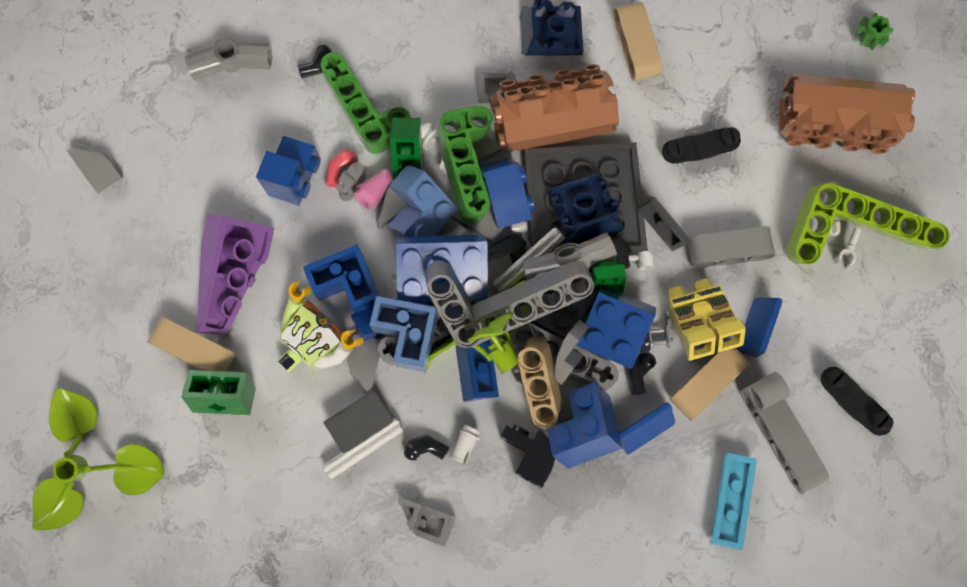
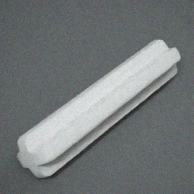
M552 228L494 281L495 288L501 293L516 284L525 275L524 259L549 254L565 239L561 231L557 228Z
M393 418L390 424L348 451L340 453L322 466L325 474L330 479L335 478L402 433L403 427L396 418Z

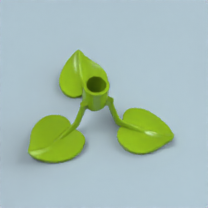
M512 311L494 319L488 327L481 328L468 339L469 343L474 340L490 336L493 341L488 346L490 353L479 344L473 348L484 355L488 362L493 360L502 374L518 364V354L512 347L515 344L510 337L509 331L504 333L505 340L503 337L500 339L496 337V335H502L505 324L514 315ZM453 338L446 340L430 353L427 370L437 355L453 345H457Z
M63 388L56 389L49 409L50 429L55 438L61 442H69L75 437L76 440L70 449L64 452L65 458L57 460L54 464V477L43 480L34 491L32 529L52 530L74 521L83 510L84 496L80 491L72 489L74 486L73 481L83 478L89 472L116 470L113 475L114 484L126 495H139L149 491L165 475V469L160 458L143 445L131 444L121 447L117 451L116 464L88 466L87 461L82 456L73 455V453L82 441L81 434L89 433L95 428L98 419L97 408L84 395Z

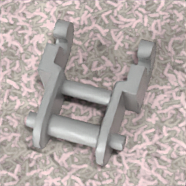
M355 162L351 164L345 174L343 173L339 178L343 187L337 185L336 189L343 201L351 200L354 197V192L357 190L356 186L365 180L366 174L361 163Z
M670 311L664 312V328L649 329L647 341H645V346H648L649 350H652L653 346L666 344L667 348L671 347L673 338L670 339L669 330L672 328V321L669 319ZM664 332L665 338L652 340L651 333Z

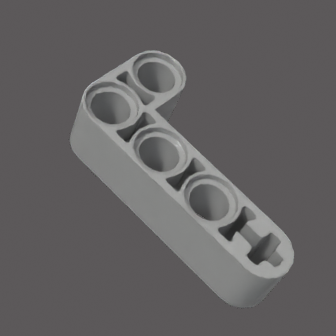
M773 372L742 389L740 393L746 407L794 488L800 494H803L827 481L829 474L785 400L790 395V390L783 377L779 373Z

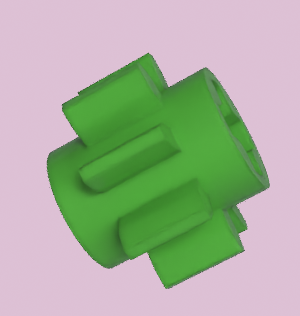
M877 13L870 20L867 17H863L859 23L860 27L855 32V35L859 36V45L870 47L871 50H874L878 44L884 47L890 40L889 35L894 31L890 27L889 18L878 16Z

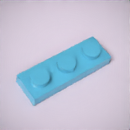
M724 453L710 544L743 550L757 459Z

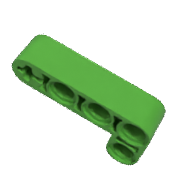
M333 52L326 54L320 64L325 80L366 150L372 154H379L391 148L390 131L392 118H411L409 112L403 107H394L378 115L342 55ZM333 69L340 72L341 76L337 78ZM347 89L354 90L353 93L349 95L342 94ZM358 112H367V115L362 118L355 117ZM372 134L381 135V137L375 141H371L368 139L369 136H371Z
M472 106L445 112L441 116L436 130V138L460 217L465 223L470 225L480 223L490 207V199L472 142L479 141L486 136L493 120L492 113L484 106ZM477 120L481 122L483 126H477L472 121ZM445 126H452L456 131H448ZM452 152H461L464 158H458ZM460 178H469L473 184L466 185Z

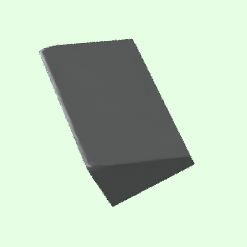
M654 196L647 197L637 207V210L672 251L691 242L690 238Z
M373 390L323 423L339 449L344 453L390 424L393 418L375 390Z

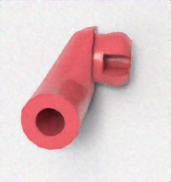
M346 149L340 151L328 163L325 185L336 188L340 183L339 178L341 177L342 169L346 166L350 167L351 164L357 162V154Z

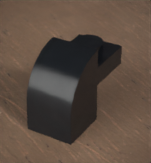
M514 424L510 428L506 425L500 439L526 453L515 474L533 485L543 488L555 461L551 453L549 438L541 430H538L532 440L528 438L530 432Z

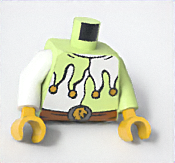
M298 280L292 283L288 289L290 297L284 310L280 327V339L290 349L278 362L290 373L302 360L312 369H324L341 364L353 351L354 347L364 343L363 338L353 341L352 335L356 332V329L342 332L308 299L304 301L303 298L311 293L312 289L310 286L305 287L300 292L298 286L301 281Z

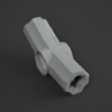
M227 37L217 40L214 47L185 56L187 68L194 81L224 70L232 73L237 72L241 68L270 69L273 59L272 47L269 43H236L233 39ZM228 53H233L232 56L224 58Z
M606 232L581 244L567 243L559 246L553 253L524 259L525 277L528 281L571 261H581L585 263L589 270L596 267L598 263L617 258V252L610 236ZM583 277L575 278L572 282L579 281Z

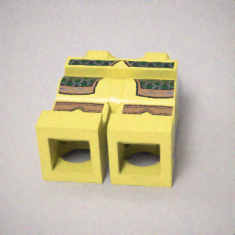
M705 278L698 280L694 284V292L686 294L681 286L669 289V317L688 361L712 355L715 348L719 353L743 346L746 328L741 319L737 320L728 299L723 295V289L720 285L713 286L710 280ZM733 335L730 341H723V338ZM705 343V346L703 348L698 350L694 349V346Z

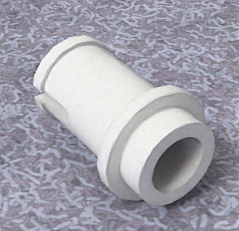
M464 425L462 430H458L460 435L449 458L468 465V460L477 440L480 441L481 438L478 437L480 431Z

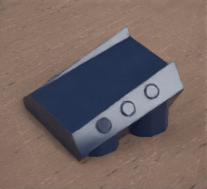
M535 0L531 6L522 7L519 18L521 19V53L523 55H583L581 6H576L572 2L566 1L559 6H553L550 0Z
M600 172L549 188L548 194L568 243L581 244L606 232L608 235L613 234L616 236L622 229L623 224L619 217V204L616 199L611 197L608 191V183Z

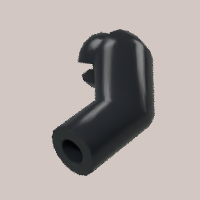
M319 45L316 48L311 62L298 65L301 79L323 73L320 66L321 60L326 54L332 52L327 45Z
M651 353L639 354L633 368L627 369L632 395L646 393L643 378L656 365V358Z
M429 435L410 439L405 444L404 456L408 460L414 461L417 460L419 455L429 452L443 460L450 447Z

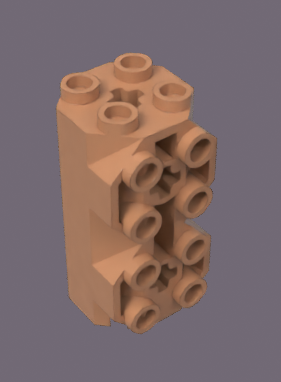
M589 64L581 70H559L555 73L556 78L552 81H545L543 75H532L523 81L505 80L501 82L500 89L495 92V96L490 97L491 110L496 120V123H493L496 139H498L500 150H505L508 153L616 132V126L619 124L618 102L616 93L612 94L608 87L614 86L612 78L607 71L600 70L599 65Z
M790 74L784 83L783 91H788L785 99H780L778 127L783 129L781 134L787 138L786 143L790 146L808 144L815 145L819 149H826L832 147V142L840 141L843 143L845 151L871 150V153L884 154L889 152V147L900 143L905 137L906 132H912L914 128L915 117L912 115V104L915 99V90L907 88L905 84Z

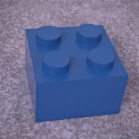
M601 286L585 322L589 328L576 346L632 369L656 316V307L606 286Z

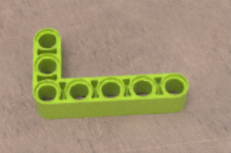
M825 183L812 186L806 193L786 248V254L788 259L796 264L810 265L817 262L821 257L835 217L923 249L943 248L950 239V232L944 224L839 185ZM822 190H825L828 194V200L825 204L820 201ZM849 200H852L854 203V211L851 214L847 210ZM876 210H878L881 215L880 221L878 223H876L874 220V212ZM812 217H815L818 221V227L815 231H812L809 226ZM903 220L907 223V229L904 233L900 227ZM930 229L933 232V239L931 242H929L927 238V234ZM803 244L808 248V254L804 259L799 254V249Z

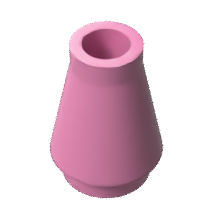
M382 169L376 175L356 186L357 190L354 192L355 199L368 210L372 207H377L387 188L392 183L393 175L388 170Z

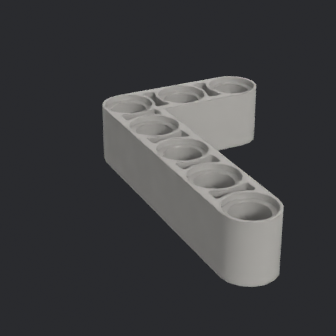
M443 261L433 262L428 266L425 274L428 294L455 343L462 348L474 347L491 339L489 336L474 340L471 343L468 341L474 333L483 327H488L490 322L496 319L488 318L491 315L501 316L511 311L514 313L504 326L502 333L504 334L586 298L592 293L594 288L593 279L585 263L571 261L471 305L452 267L448 263ZM583 277L579 282H572L575 278ZM437 278L447 279L442 283L434 282V280ZM548 290H555L551 294H544ZM527 302L524 306H516L518 303ZM450 303H458V304H459V305L456 306V307H449V306H447V305H449ZM464 327H471V329L466 331L461 330Z

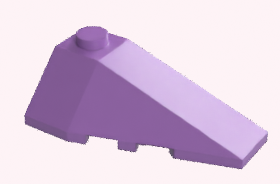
M207 213L201 241L197 332L226 336L242 306V298L248 287L252 288L256 280L254 278L256 272L269 256L274 227Z

